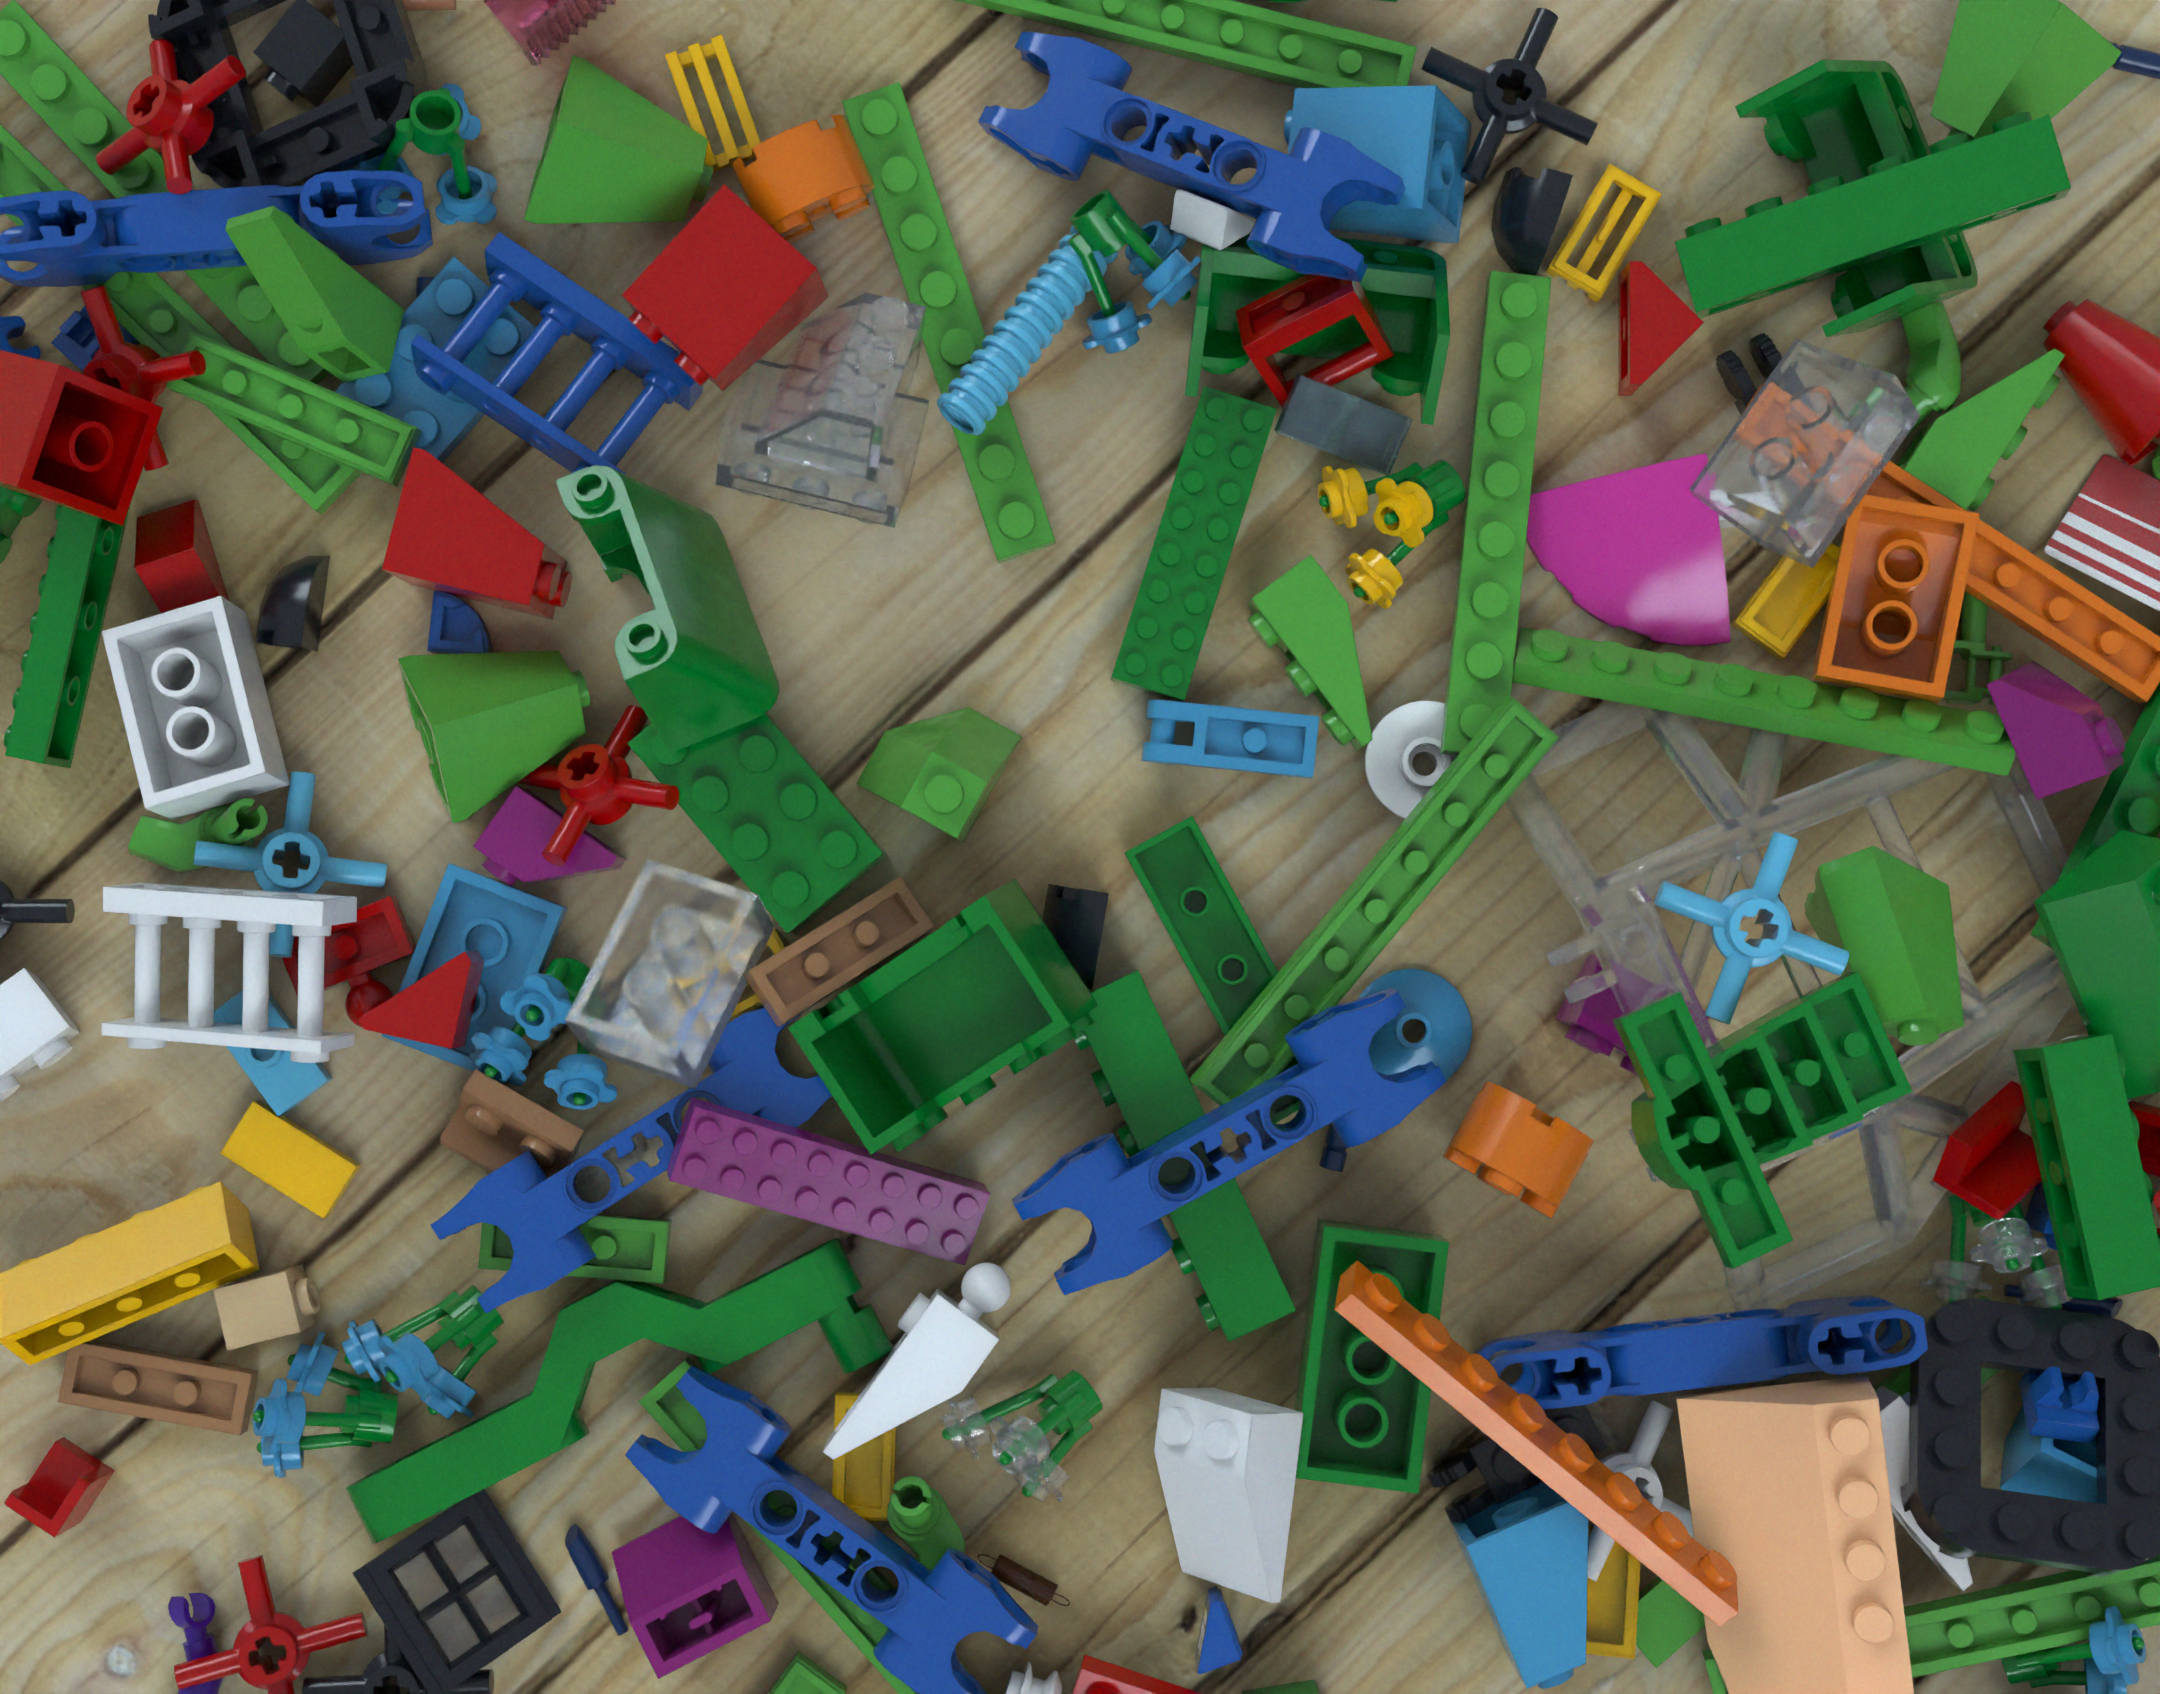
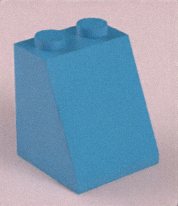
M1436 85L1295 88L1293 109L1288 110L1284 120V137L1288 145L1287 155L1300 130L1304 127L1314 128L1350 142L1359 151L1402 177L1405 186L1404 194L1398 205H1382L1375 202L1357 200L1343 206L1332 218L1330 230L1442 243H1459L1466 182L1460 173L1469 155L1472 123Z
M1542 1481L1500 1504L1494 1501L1487 1509L1459 1522H1451L1507 1656L1527 1689L1537 1684L1541 1689L1560 1685L1574 1675V1668L1586 1664L1588 1518Z

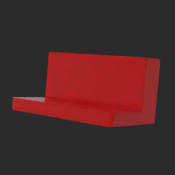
M2011 1080L1950 1134L1932 1180L1994 1219H2002L2042 1181L2033 1138L2019 1130L2026 1112L2021 1085Z

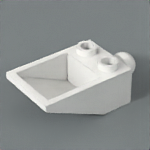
M979 1263L971 1267L962 1280L961 1292L963 1299L959 1304L938 1288L930 1299L922 1293L916 1296L898 1322L897 1327L905 1333L829 1436L823 1453L834 1460L963 1391L999 1341L997 1332L979 1318L983 1313L997 1311L1009 1299L1011 1293L1010 1279L1000 1266L993 1263Z

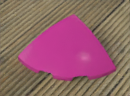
M1707 453L1630 469L1530 495L1526 535L1527 544L1544 571L1552 572L1556 579L1572 594L1573 603L1587 614L1611 628L1623 627L1635 633L1649 636L1652 642L1660 644L1708 646L1731 642L1722 539Z

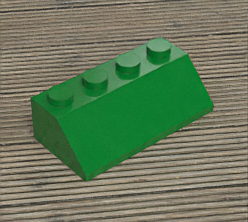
M2121 829L2034 901V905L2088 1035L2113 1033L2115 1046L2120 1050L2125 1061L2126 1073L2123 1082L2127 1099L2160 1092V839Z

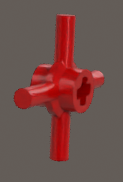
M157 39L149 45L152 76L145 78L138 84L127 104V120L134 127L96 155V161L105 173L114 175L151 147L155 151L162 152L167 190L173 194L180 195L188 193L192 189L189 156L202 148L213 129L214 116L212 110L207 105L246 76V70L236 57L229 55L193 83L189 84L186 81L178 80L174 45L168 40Z
M105 285L80 291L100 345V349L94 355L93 360L84 368V375L155 404L158 396L165 390L167 382L199 376L205 373V358L197 350L161 358L156 351L146 345H134L125 342ZM157 428L144 463L145 471L158 469L169 464Z
M628 705L604 747L598 744L579 746L570 751L562 759L559 766L543 763L518 781L519 784L560 791L561 800L567 808L542 852V856L548 862L556 866H564L589 822L594 825H607L616 822L630 810L632 804L673 810L677 806L679 790L675 785L632 778L631 769L625 761L631 750L627 743L642 731L648 720V716L640 707L635 705Z
M263 1555L251 1557L238 1562L251 1620L239 1631L233 1649L176 1664L174 1666L175 1679L178 1688L181 1690L239 1673L247 1683L254 1687L268 1690V1694H295L293 1681L305 1669L310 1653L367 1637L366 1620L363 1612L304 1628L293 1616L276 1612ZM266 1637H270L273 1646H285L286 1651L277 1661L278 1664L273 1663L270 1655L260 1656L257 1651L266 1641Z

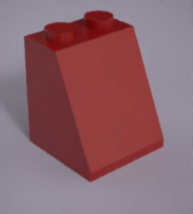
M725 184L622 294L634 310L627 319L654 345L662 337L665 338L680 352L673 361L700 387L709 379L722 391L828 298L817 268Z
M0 350V486L123 526L163 407L62 365Z
M413 447L382 570L413 586L441 591L454 596L553 620L556 606L564 607L571 588L572 573L565 571L567 560L429 452Z

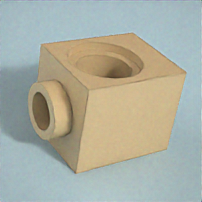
M303 1264L231 1282L213 1289L227 1351L299 1333L317 1324L315 1313H318L320 1310L319 1293L314 1280L311 1277L305 1276Z

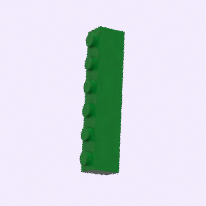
M2030 112L2018 113L1992 124L1994 133L1972 141L1968 140L1966 133L1950 136L1930 145L1931 155L1907 163L1904 155L1892 156L1868 166L1869 176L1844 184L1842 176L1831 177L1808 186L1805 189L1807 193L1805 198L1783 205L1781 197H1774L1745 208L1746 218L1722 225L1721 219L1718 217L1687 227L1684 230L1686 238L1675 241V245L1696 315L1702 319L2065 198L2071 189V185L2049 114L2032 120Z
M1138 970L1090 991L1098 1003V1006L1088 1012L1095 1023L1077 1034L1074 1038L1080 1051L1091 1046L1100 1064L1101 1069L1091 1073V1076L1105 1106L1108 1107L1116 1102L1119 1105L1127 1125L1117 1129V1132L1129 1157L1205 1115ZM1199 1142L1191 1146L1203 1162L1204 1168L1212 1165ZM1173 1157L1166 1160L1159 1169V1181L1167 1185H1175L1182 1182L1189 1173V1161L1182 1157ZM1235 1178L1167 1214L1170 1215L1179 1235L1178 1238L1173 1240L1174 1244L1171 1247L1184 1276L1196 1271L1205 1291L1204 1294L1196 1297L1195 1300L1210 1332L1222 1327L1228 1342L1296 1311Z

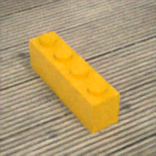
M220 1181L210 1186L196 1188L188 1193V1195L153 1210L139 1212L129 1220L98 1233L79 1237L73 1243L43 1256L20 1262L16 1267L0 1273V1343L30 1366L259 1270L249 1209Z

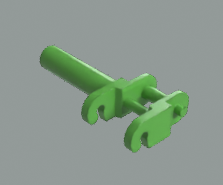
M1964 592L1962 602L1960 640H1955L1953 653H1960L1961 658L1967 660L1966 686L1959 692L1945 691L1942 700H1946V703L1974 705L1982 702V698H1989V704L1995 705L1988 688L1975 687L1976 661H1989L1988 683L2002 676L2003 662L2012 660L2013 654L2002 652L2001 646H1992V651H1985L1984 641L1986 640L1988 606L1967 592Z

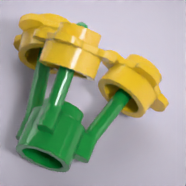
M1437 460L1424 469L1415 462L1397 473L1367 482L1363 481L1360 473L1354 467L1345 470L1339 468L1334 471L1330 465L1322 468L1323 483L1318 485V499L1322 511L1328 519H1333L1336 525L1345 523L1348 529L1356 527V517L1368 513V495L1377 493L1379 502L1373 514V520L1377 529L1383 534L1398 536L1403 539L1386 557L1371 548L1362 556L1352 553L1348 557L1350 563L1345 566V571L1349 575L1346 579L1347 584L1354 595L1366 604L1373 605L1376 602L1384 609H1388L1392 605L1391 600L1396 596V590L1403 584V579L1395 566L1415 547L1422 544L1424 538L1430 532L1448 522L1447 511L1465 500V488L1462 479L1453 466L1444 460Z

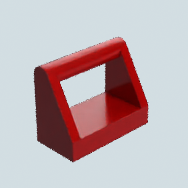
M1306 274L1235 311L1242 346L1283 409H1285L1297 377L1286 381L1273 354L1352 314L1356 317L1369 341L1301 374V376L1332 387L1394 356L1392 346L1360 282Z

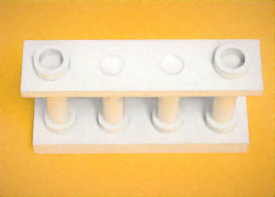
M142 882L103 887V912L129 913V924L135 925L134 1017L102 1023V1036L126 1037L127 1047L136 1049L166 1047V1041L290 1051V1060L300 1063L329 1061V1053L331 1051L355 1046V1033L323 1031L325 936H331L332 925L357 922V897ZM168 916L183 917L182 927L189 929L188 1020L160 1018L161 925L168 924ZM222 920L237 921V931L243 932L242 1024L214 1022L215 929L222 927ZM276 924L292 925V935L299 936L297 1029L268 1026L270 932H276Z

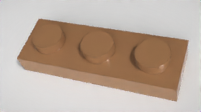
M899 876L755 966L744 977L779 1028L927 934L934 926L902 877Z
M90 1340L67 1351L58 1402L242 1435L248 1431L259 1370Z

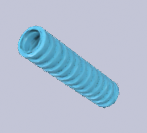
M1073 225L1070 227V235L1064 236L1059 241V249H1055L1049 254L1048 263H1044L1039 267L1037 277L1028 281L1026 284L1027 292L1023 291L1015 298L1016 306H1011L1004 312L1005 320H1000L994 325V335L986 336L982 341L983 349H978L971 355L972 364L967 363L960 369L961 379H953L948 385L950 393H943L937 399V405L943 417L958 430L977 436L984 432L986 429L984 420L990 421L994 419L997 415L996 406L1004 405L1008 400L1007 392L1015 391L1019 386L1018 377L1023 378L1027 376L1031 367L1029 363H1035L1040 359L1041 349L1049 347L1052 343L1053 337L1051 334L1056 335L1063 329V320L1066 321L1073 316L1074 306L1081 305L1085 300V292L1092 290L1080 257L1067 242L1077 233ZM1100 250L1092 251L1102 276L1107 271V264L1114 262L1117 258L1118 251L1108 257H1104Z

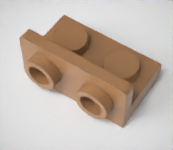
M475 1069L462 1089L458 1110L441 1134L440 1144L489 1173L494 1172L530 1150L547 1178L571 1164L577 1154L584 1130Z

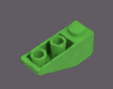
M275 206L227 220L225 231L297 346L304 354L343 383L389 372L404 309L384 294L378 285L365 279L340 259L334 250L321 244L297 225L290 215L280 211Z
M2054 348L1918 429L1896 465L1963 509L1975 511L1983 503L1994 486L1995 480L1990 478L1989 474L2001 457L2004 460L2010 458L2025 438L2028 429L2021 424L2032 406L2037 409L2041 408L2058 386L2060 377L2053 373L2065 355Z
M1310 554L1251 598L1248 607L1254 614L1247 621L1257 637L1268 649L1277 644L1290 661V664L1284 668V671L1297 690L1305 698L1314 693L1326 709L1327 713L1320 718L1337 743L1343 747L1350 742L1358 751L1372 741L1373 738L1349 607L1346 600Z

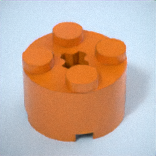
M842 114L831 115L836 127L821 130L817 119L803 123L753 147L752 150L757 160L746 166L741 157L732 163L734 172L751 209L789 243L796 242L812 234L815 231L812 221L833 212L838 221L844 220L870 207L866 194L875 187V184L847 120Z
M1487 1081L1481 1091L1477 1093L1442 1157L1474 1175L1479 1166H1481L1482 1169L1477 1176L1479 1180L1507 1196L1511 1194L1518 1198L1523 1190L1524 1193L1519 1201L1552 1219L1586 1160L1594 1141L1556 1116L1553 1118L1537 1109V1105Z

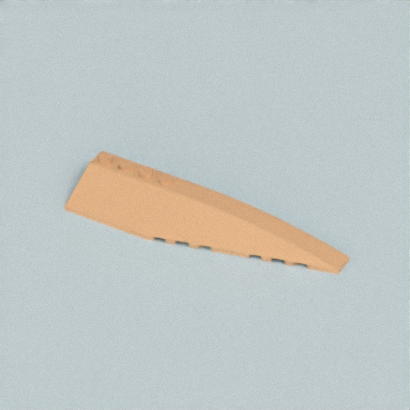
M1868 1376L1676 1395L1694 1539L1708 1551L1715 1550L1721 1553L1733 1566L1737 1575L1739 1613L1721 1627L1704 1615L1707 1641L1728 1694H1914L1879 1399Z

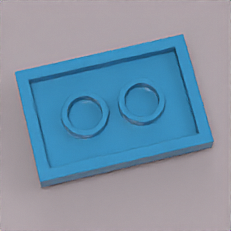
M453 256L403 313L389 372L342 383L335 392L417 427L422 432L415 448L426 450L443 463L485 414L451 391L444 395L427 386L415 372L416 368L410 343L419 334L441 349L489 287ZM508 304L462 364L493 383L536 327Z
M449 863L399 992L462 952L478 951L484 960L466 1045L465 1047L450 1049L382 1034V1037L473 1072L475 1069L477 1070L470 1058L471 1052L476 1047L472 1043L471 1038L476 1032L486 1034L494 1026L509 1030L513 1028L517 1021L514 1015H508L502 1010L500 1005L501 997L508 990H518L527 975L543 973L568 907Z

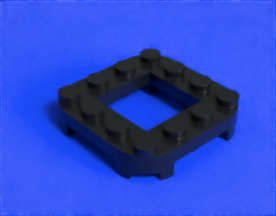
M160 0L157 15L148 14L149 31L152 39H165L174 45L178 80L191 84L229 55L236 57L240 61L229 28L230 26L287 0ZM332 0L358 77L350 81L353 91L266 130L263 129L246 76L209 103L207 107L212 110L214 116L212 132L202 148L191 155L199 171L208 175L223 188L264 185L304 186L306 181L314 175L325 172L345 171L359 165L360 162L368 161L384 154L395 136L396 122L409 118L410 106L414 98L425 91H429L427 71L403 0Z
M1985 1299L1957 1300L1943 1306L1927 1317L1924 1322L1928 1350L1910 1363L1909 1483L1901 1486L1900 1490L1904 1511H1911L1921 1530L1934 1543L1940 1546L1939 1552L1957 1559L1976 1556L2088 1572V1577L2114 1575L2157 1557L2160 1554V1349L2156 1339L2146 1331L2137 1330L2129 1324L2111 1317ZM1910 1338L1906 1341L1905 1347H1907ZM1981 1367L2040 1375L2049 1367H2060L2063 1379L2077 1381L2080 1380L2084 1371L2094 1373L2099 1393L2096 1414L2100 1427L2096 1434L2097 1503L1981 1487Z

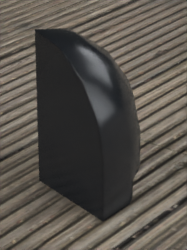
M1513 167L1505 172L1494 205L1491 231L1497 252L1510 269L1517 274L1536 276L1554 233L1573 175L1543 168L1540 178L1536 179L1524 175L1522 168Z
M306 556L284 566L268 583L260 605L256 644L318 652L330 556Z
M1048 884L1042 920L1086 987L1092 990L1109 893Z

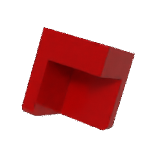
M63 1437L54 1442L29 1482L11 1491L4 1504L55 1538L82 1522L115 1470Z

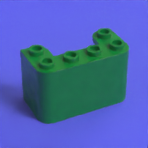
M1014 879L982 896L960 911L959 915L947 921L941 928L859 983L843 991L824 1005V1007L810 1012L788 1027V1029L872 1155L889 1143L892 1144L896 1152H899L928 1133L930 1129L949 1117L943 1106L957 1097L961 1098L965 1106L977 1100L997 1086L991 1075L1006 1065L1009 1066L1015 1075L1042 1056H1048L1071 1041L1077 1034L1095 1023L1088 1012L1098 1006V1003L1017 880Z

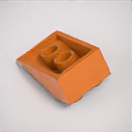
M1852 492L1822 623L1811 681L1845 688L1861 687L1877 694L1909 700L1924 699L1937 705L1944 698L1980 513Z

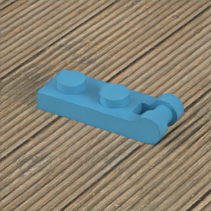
M1152 699L1147 702L1146 719L1152 720L1150 742H1143L1141 761L1313 778L1319 716ZM1176 722L1194 724L1192 746L1174 744Z

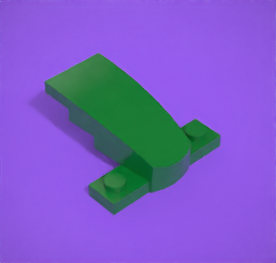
M1848 972L1801 995L1733 1032L1707 1049L1681 992H1671L1613 1020L1645 1092L1631 1102V1126L1639 1153L1652 1173L1670 1188L1691 1191L1724 1266L1732 1269L1793 1241L1760 1168L1761 1164L1814 1145L1812 1140L1863 1120V1114L1913 1092L1859 972Z

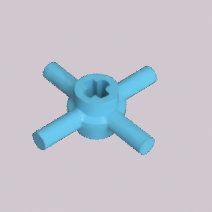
M291 772L284 826L264 837L257 848L197 840L194 854V865L254 872L257 883L264 891L315 894L325 881L384 888L387 864L328 856L322 841L309 832L316 775L306 772ZM295 851L299 853L300 863L309 865L308 870L298 868L297 878H287L283 876V867L273 864L274 860H284V852ZM276 924V932H270V956L292 957L294 942L292 925Z
M1773 832L1752 889L1736 891L1728 895L1721 902L1667 881H1663L1658 889L1654 905L1711 926L1714 944L1723 957L1726 958L1705 1012V1016L1730 1025L1751 967L1768 965L1782 954L1836 975H1841L1847 965L1849 951L1792 930L1789 912L1785 905L1777 898L1798 844V840L1791 836ZM1758 915L1754 924L1763 926L1762 936L1760 939H1748L1745 942L1748 932L1740 931V922L1742 918Z

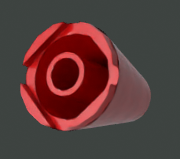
M2086 299L2078 306L2069 300L2044 325L2043 329L2050 335L2043 343V346L2047 352L2055 348L2065 355L2058 366L2059 370L2120 459L2129 467H2132L2159 446L2153 439H2160V337L2089 299Z

